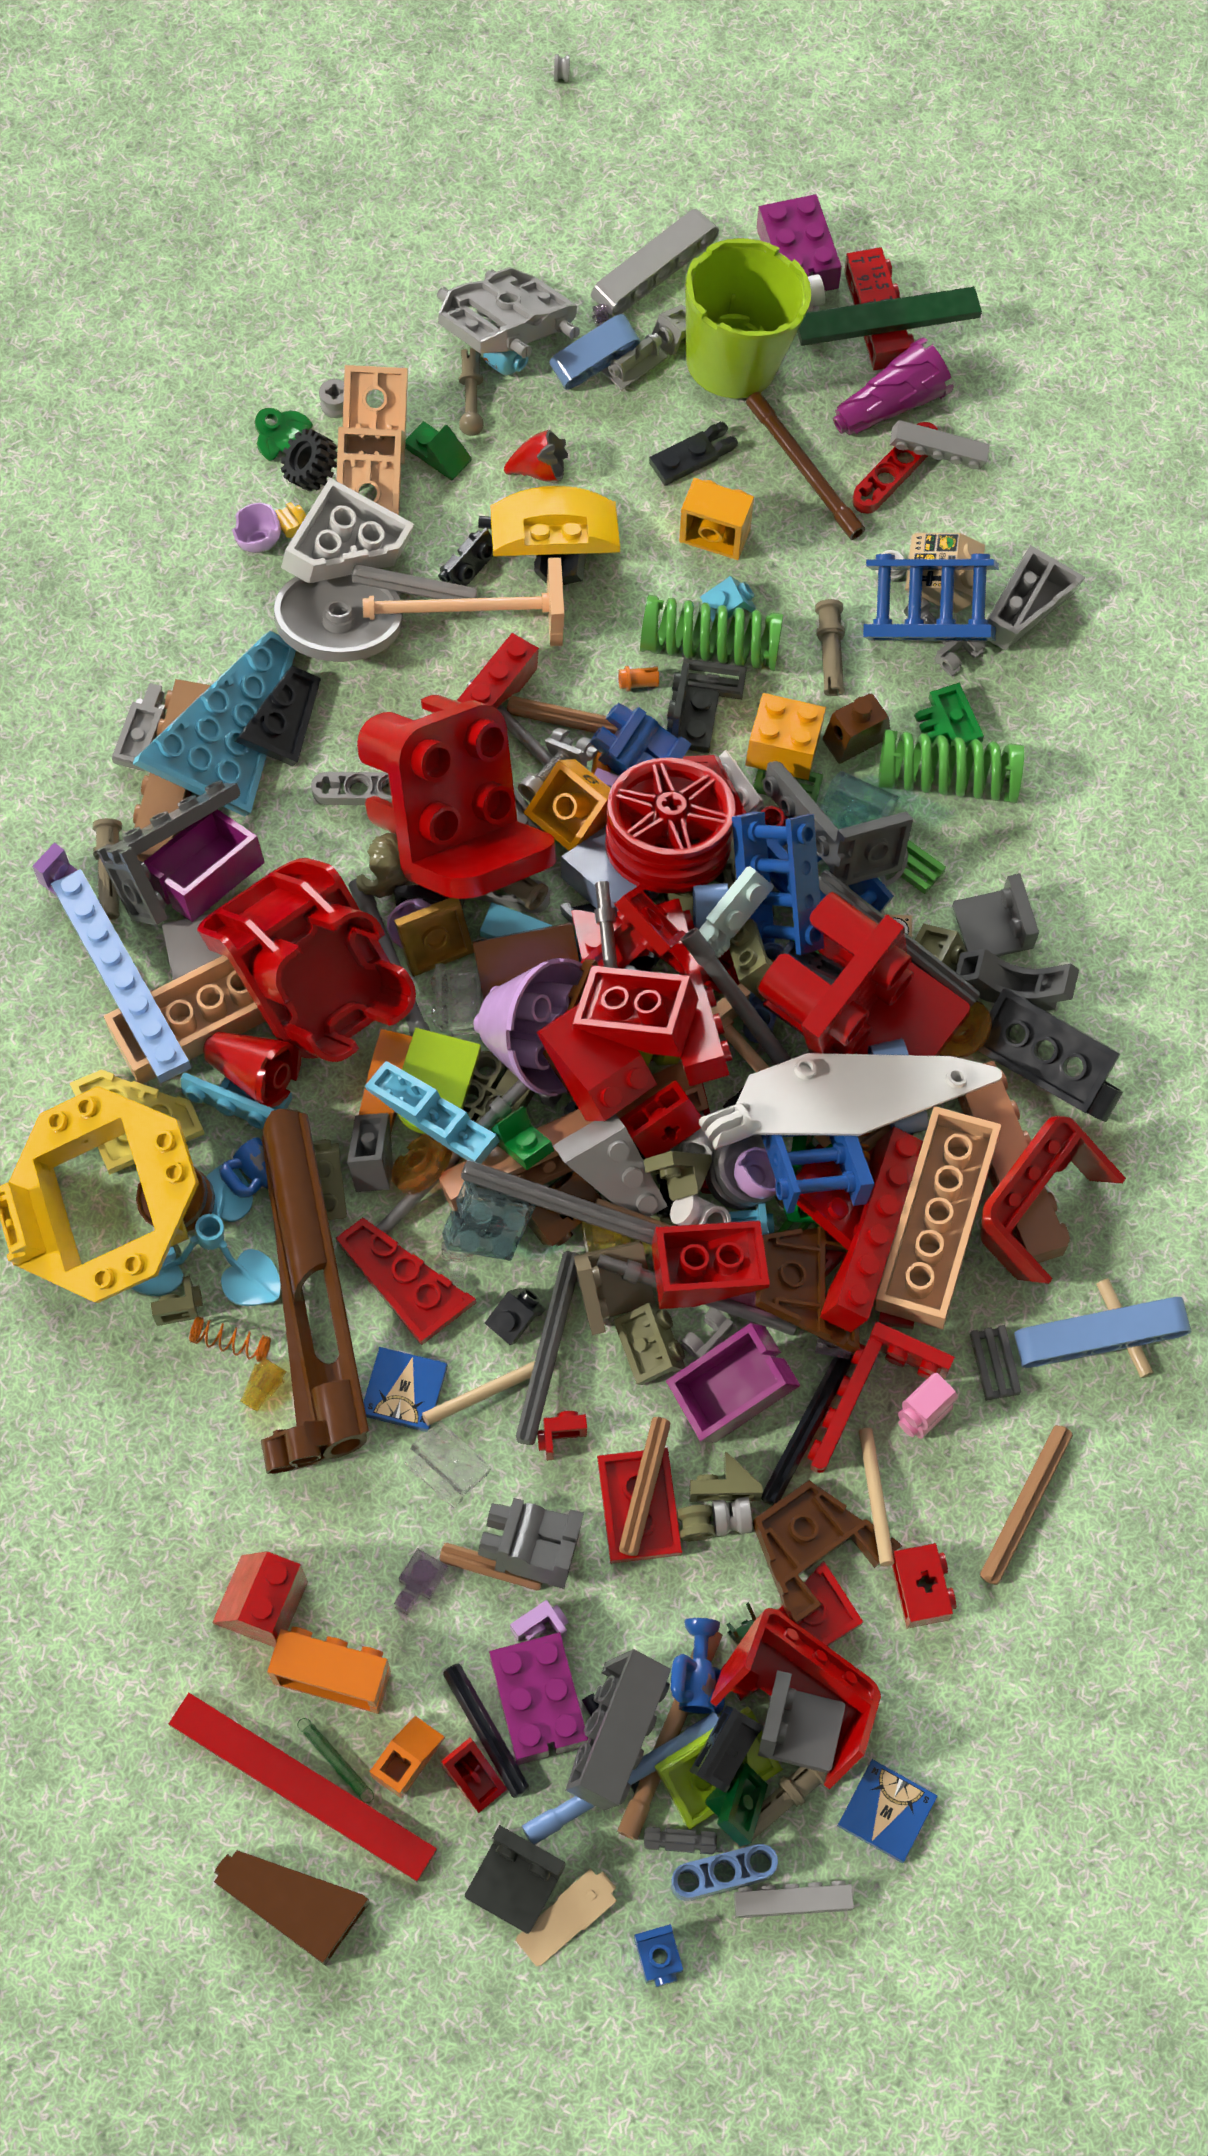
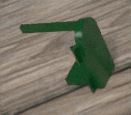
M749 1602L746 1603L752 1620L748 1621L746 1619L741 1623L742 1626L736 1630L730 1623L726 1624L729 1629L727 1633L736 1644L741 1642L756 1620Z

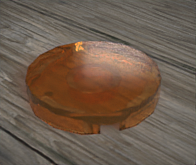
M427 1134L413 1140L406 1147L409 1152L404 1157L400 1154L392 1168V1182L405 1194L412 1195L430 1187L441 1177L452 1157L450 1149Z

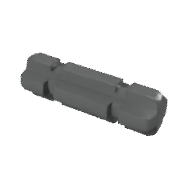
M647 1827L644 1832V1848L649 1850H659V1847H665V1851L694 1853L695 1849L700 1850V1854H714L716 1851L717 1835L715 1832L701 1831V1835L696 1834V1830L666 1828V1832H661V1828Z

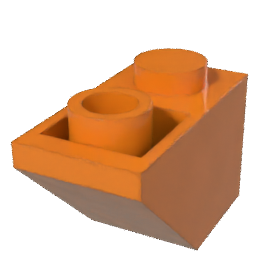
M414 1716L391 1740L369 1771L371 1777L403 1799L441 1745L445 1736L417 1716Z

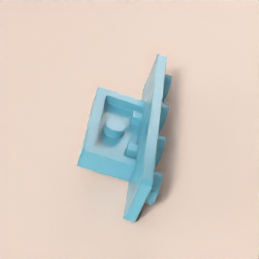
M183 1073L180 1078L182 1093L192 1102H203L211 1105L220 1113L226 1116L235 1115L258 1129H263L271 1111L287 1109L292 1100V1093L290 1092L280 1105L270 1108L258 1103L226 1077L220 1087L188 1073Z

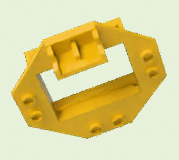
M96 1086L40 1113L9 1182L0 1186V1221L9 1249V1254H7L8 1261L19 1268L95 1303H100L158 1276L170 1247L189 1239L183 1218L199 1185L180 1121L100 1086ZM126 1133L155 1230L81 1264L54 1167Z

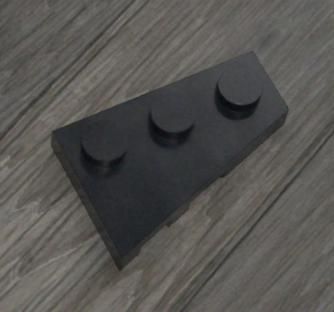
M291 666L234 742L290 766L297 764L321 678Z

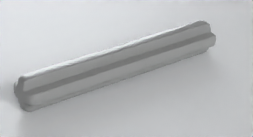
M358 564L354 566L352 572V582L356 584L431 599L477 598V589L473 587Z

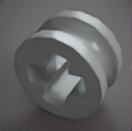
M555 54L554 82H558L559 79L569 82L570 55L561 58L559 54Z

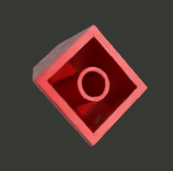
M268 1551L241 1555L212 1623L275 1647L280 1629L288 1631L308 1584L302 1565Z

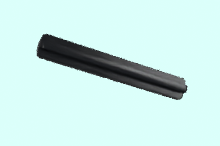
M457 1663L448 1667L443 1672L444 1678L513 1798L523 1795L529 1790V1784L462 1666Z

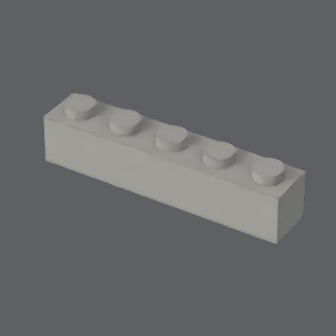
M898 420L892 427L890 445L895 446L899 450L914 451L918 455L925 454L932 456L936 460H948L952 464H963L971 469H981L987 463L990 446L987 443Z
M845 1881L831 1882L832 1886H822V1882L808 1883V1887L799 1888V1884H787L785 1889H776L775 1885L762 1886V1890L752 1891V1887L738 1888L739 1892H734L733 1894L735 1918L852 1911L854 1909L852 1885H846Z

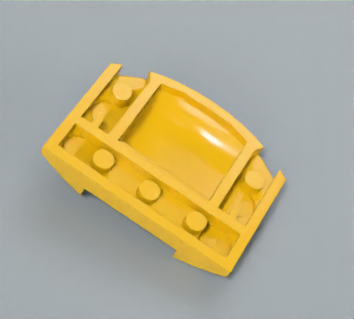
M541 486L519 491L490 505L493 556L620 552L616 502L598 493L571 486Z

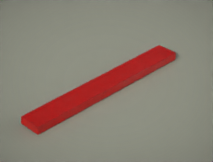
M189 1692L168 1723L170 1727L417 1883L437 1851V1848Z

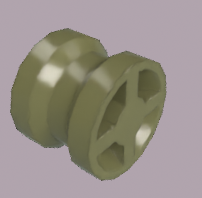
M692 1505L677 1510V1517L682 1522L683 1527L680 1531L681 1541H700L716 1536L715 1527L710 1522V1517L713 1515L711 1505Z

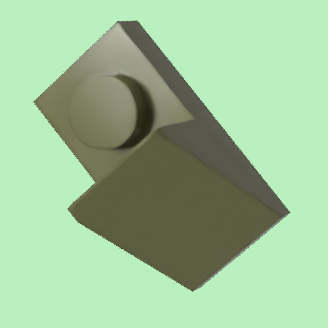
M669 1151L643 1159L646 1173L660 1174L661 1179L667 1180L669 1197L672 1201L699 1193L712 1159L711 1154Z
M727 1452L724 1455V1479H718L717 1475L704 1474L697 1476V1480H690L689 1502L735 1501L737 1498L748 1497L749 1501H761L763 1494L762 1485Z

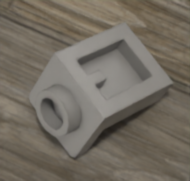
M682 304L659 314L651 334L656 333L660 336L662 344L659 346L669 355L676 354L681 340L686 338V307Z

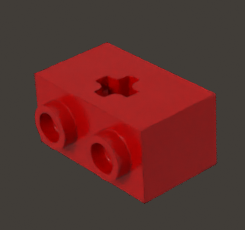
M674 1080L621 1117L620 1121L626 1127L630 1137L644 1157L649 1158L668 1152L701 1129L699 1119L702 1116L679 1083Z
M936 1543L894 1551V1564L892 1568L906 1628L949 1621L953 1615L952 1610L956 1609L957 1605L953 1588H947L944 1574H948L945 1554L943 1552L938 1553ZM921 1578H924L926 1584L932 1583L928 1593H926L924 1587L917 1586Z

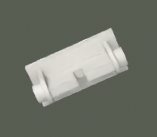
M725 750L719 756V759L746 812H760L765 808L763 805L764 799L756 792L737 765L736 760Z

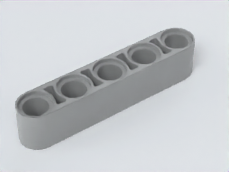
M698 209L689 211L597 282L591 292V298L612 317L622 314L716 240L719 228Z

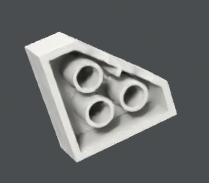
M329 478L286 548L281 568L307 583H314L352 575L353 568L357 564L378 569L395 565L406 547L414 524L334 479Z

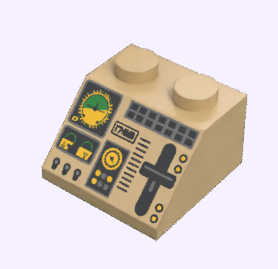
M915 533L911 537L909 559H971V554H984L985 545L962 533ZM907 570L905 590L908 592L910 570ZM923 570L922 597L940 606L942 570ZM955 570L953 613H958L972 604L974 570Z

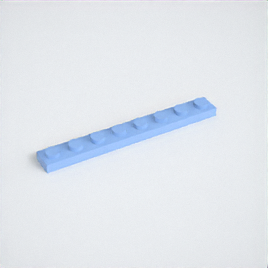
M79 869L52 882L51 886L159 1082L167 1081L191 1069L189 1060L82 870Z

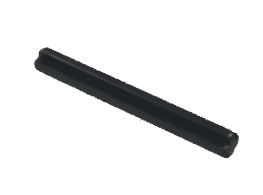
M844 1349L837 1350L763 1490L761 1500L773 1506L781 1500L834 1399L844 1376L852 1364L851 1361L854 1355Z

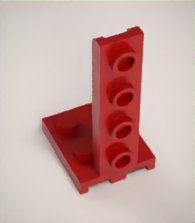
M642 884L623 895L614 904L618 909L617 915L623 922L614 931L617 966L619 969H624L646 948L652 953L657 952L661 957L686 934L683 930L679 931L666 917L668 913L660 904L656 906L644 893L645 887ZM599 944L580 963H583L585 959L596 960L600 967H604L602 945Z
M876 1321L866 1346L860 1343V1348L855 1351L851 1363L857 1366L852 1377L845 1375L839 1386L837 1395L841 1396L842 1399L837 1409L830 1407L822 1424L823 1427L827 1428L823 1440L815 1439L807 1456L808 1459L813 1461L810 1470L816 1473H823L826 1470L879 1352L885 1353V1359L894 1365L904 1367L906 1363L917 1368V1374L925 1379H928L933 1373H938L945 1380L955 1357Z

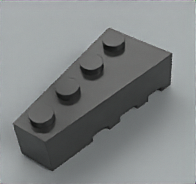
M635 1649L605 1662L602 1674L608 1677L604 1685L597 1688L593 1701L599 1704V1707L587 1719L584 1728L585 1736L589 1737L588 1743H583L577 1751L565 1791L604 1811L619 1806L625 1801L630 1791L628 1780L631 1772L638 1767L644 1754L641 1746L645 1736L651 1733L656 1724L657 1716L654 1715L658 1703L665 1698L669 1690L670 1683L667 1682V1679L671 1672L670 1668Z

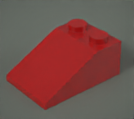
M592 966L573 1021V1026L648 1054L681 1057L699 998L691 977L688 975Z
M578 1003L536 1033L585 1121H606L656 1086L657 1083L637 1049L573 1026L579 1006Z
M760 1221L655 1227L651 1247L660 1309L697 1307L769 1288L770 1282Z

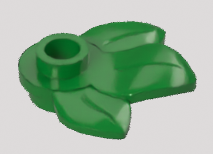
M264 408L257 413L254 422L255 428L259 433L257 448L268 461H272L280 451L283 452L284 448L289 449L290 444L288 441L290 438L296 439L294 434L297 432L302 433L303 429L310 430L313 424L305 415L294 410L280 412L275 408ZM272 419L276 422V424L269 425L266 423L265 420Z

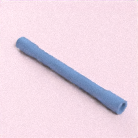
M713 1712L686 1728L680 1735L644 1755L638 1767L631 1772L628 1780L630 1786L656 1771L654 1765L713 1729L719 1719L718 1716ZM575 1796L558 1807L540 1814L521 1827L529 1842L535 1845L560 1830L563 1825L595 1806Z

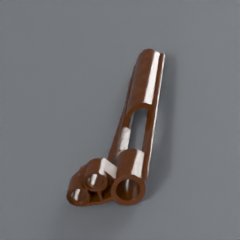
M291 1109L271 1111L265 1121L262 1136L268 1191L274 1219L296 1427L275 1430L272 1436L261 1439L267 1474H277L309 1467L328 1458H339L352 1453L367 1442V1432H369L308 1114ZM319 1270H323L339 1351L337 1360L331 1364L323 1363L315 1355L302 1288L305 1281Z

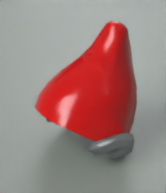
M551 430L537 433L525 441L509 458L504 466L505 474H521L551 483L561 481L564 475L563 459L568 458V453L565 450L566 440L559 439Z

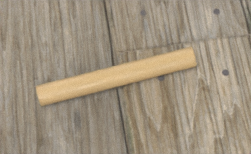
M1107 1278L1099 1281L1096 1285L1108 1310L1122 1308L1110 1280ZM1141 1346L1127 1348L1140 1378L1154 1373Z

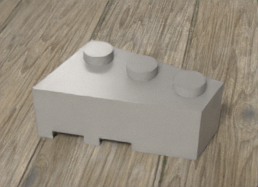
M1030 545L987 618L988 624H992L996 628V641L990 642L1006 651L1071 597L1083 582L1085 576Z
M616 1114L606 1121H593L553 1145L565 1164L613 1204L648 1217L667 1207L651 1174L645 1172L644 1161L626 1127Z

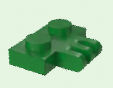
M960 682L931 691L929 693V700L932 707L920 710L914 715L917 722H923L919 725L922 733H927L931 743L939 735L946 737L949 745L957 737L964 740L966 747L974 739L983 742L984 735Z

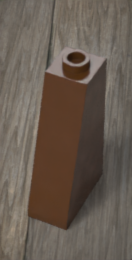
M236 1850L232 1857L227 1854L214 1872L218 1875L214 1881L217 1886L324 1966L329 1962L370 1904L369 1899L363 1894Z

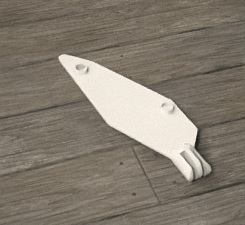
M807 1053L749 1075L737 1103L701 1117L699 1125L702 1130L706 1131L705 1134L709 1141L713 1142L712 1145L715 1150L752 1135L861 1136L1000 1081L1002 1072L994 1066L952 1056Z

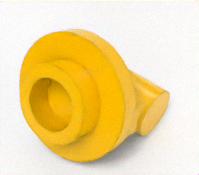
M289 502L284 509H277L275 512L279 518L281 530L287 538H292L304 521L306 514L300 505L294 506Z

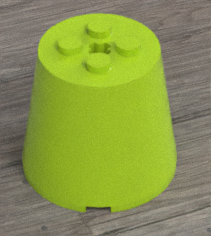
M747 238L719 241L708 246L706 252L698 258H694L688 268L685 282L686 364L693 379L702 388L715 395L739 399L748 398L755 392L764 391L772 383L808 311L811 301V286L807 274L795 259L793 261L789 260L779 253V247L770 243Z

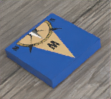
M379 1347L364 1398L366 1417L429 1433L431 1425L427 1426L422 1413L437 1406L448 1367L447 1363Z
M872 1759L837 1827L897 1861L904 1863L938 1795Z

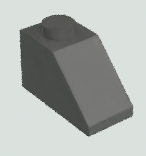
M389 1113L355 1116L347 1163L356 1192L390 1190L393 1157Z

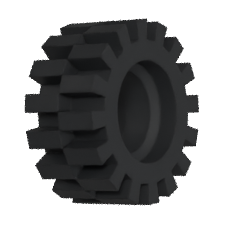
M303 429L302 433L297 432L294 434L295 440L290 438L288 441L290 444L289 449L284 448L283 453L286 454V457H281V463L284 464L281 467V472L284 473L283 477L300 488L307 491H313V489L317 491L321 489L320 484L326 485L327 476L332 478L334 474L331 472L332 467H337V462L334 461L337 458L338 452L335 451L337 446L333 443V440L315 430Z

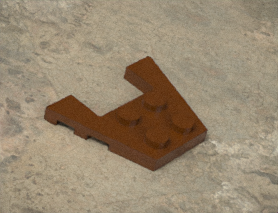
M821 1226L806 1230L800 1228L763 1235L770 1286L769 1288L756 1291L755 1306L848 1352L854 1353L860 1348V1326L850 1333L820 1318L825 1303V1249L845 1253L848 1250Z
M810 1480L758 1515L752 1522L788 1618L797 1624L817 1611L821 1606L820 1602L799 1576L851 1539L874 1568L880 1565L874 1524L866 1519L861 1520L846 1509L847 1506ZM891 1537L892 1551L900 1550L902 1545Z

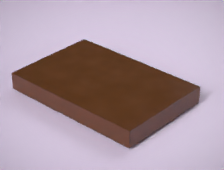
M571 922L472 941L483 1001L490 993L492 987L500 986L547 960L565 958L579 962Z

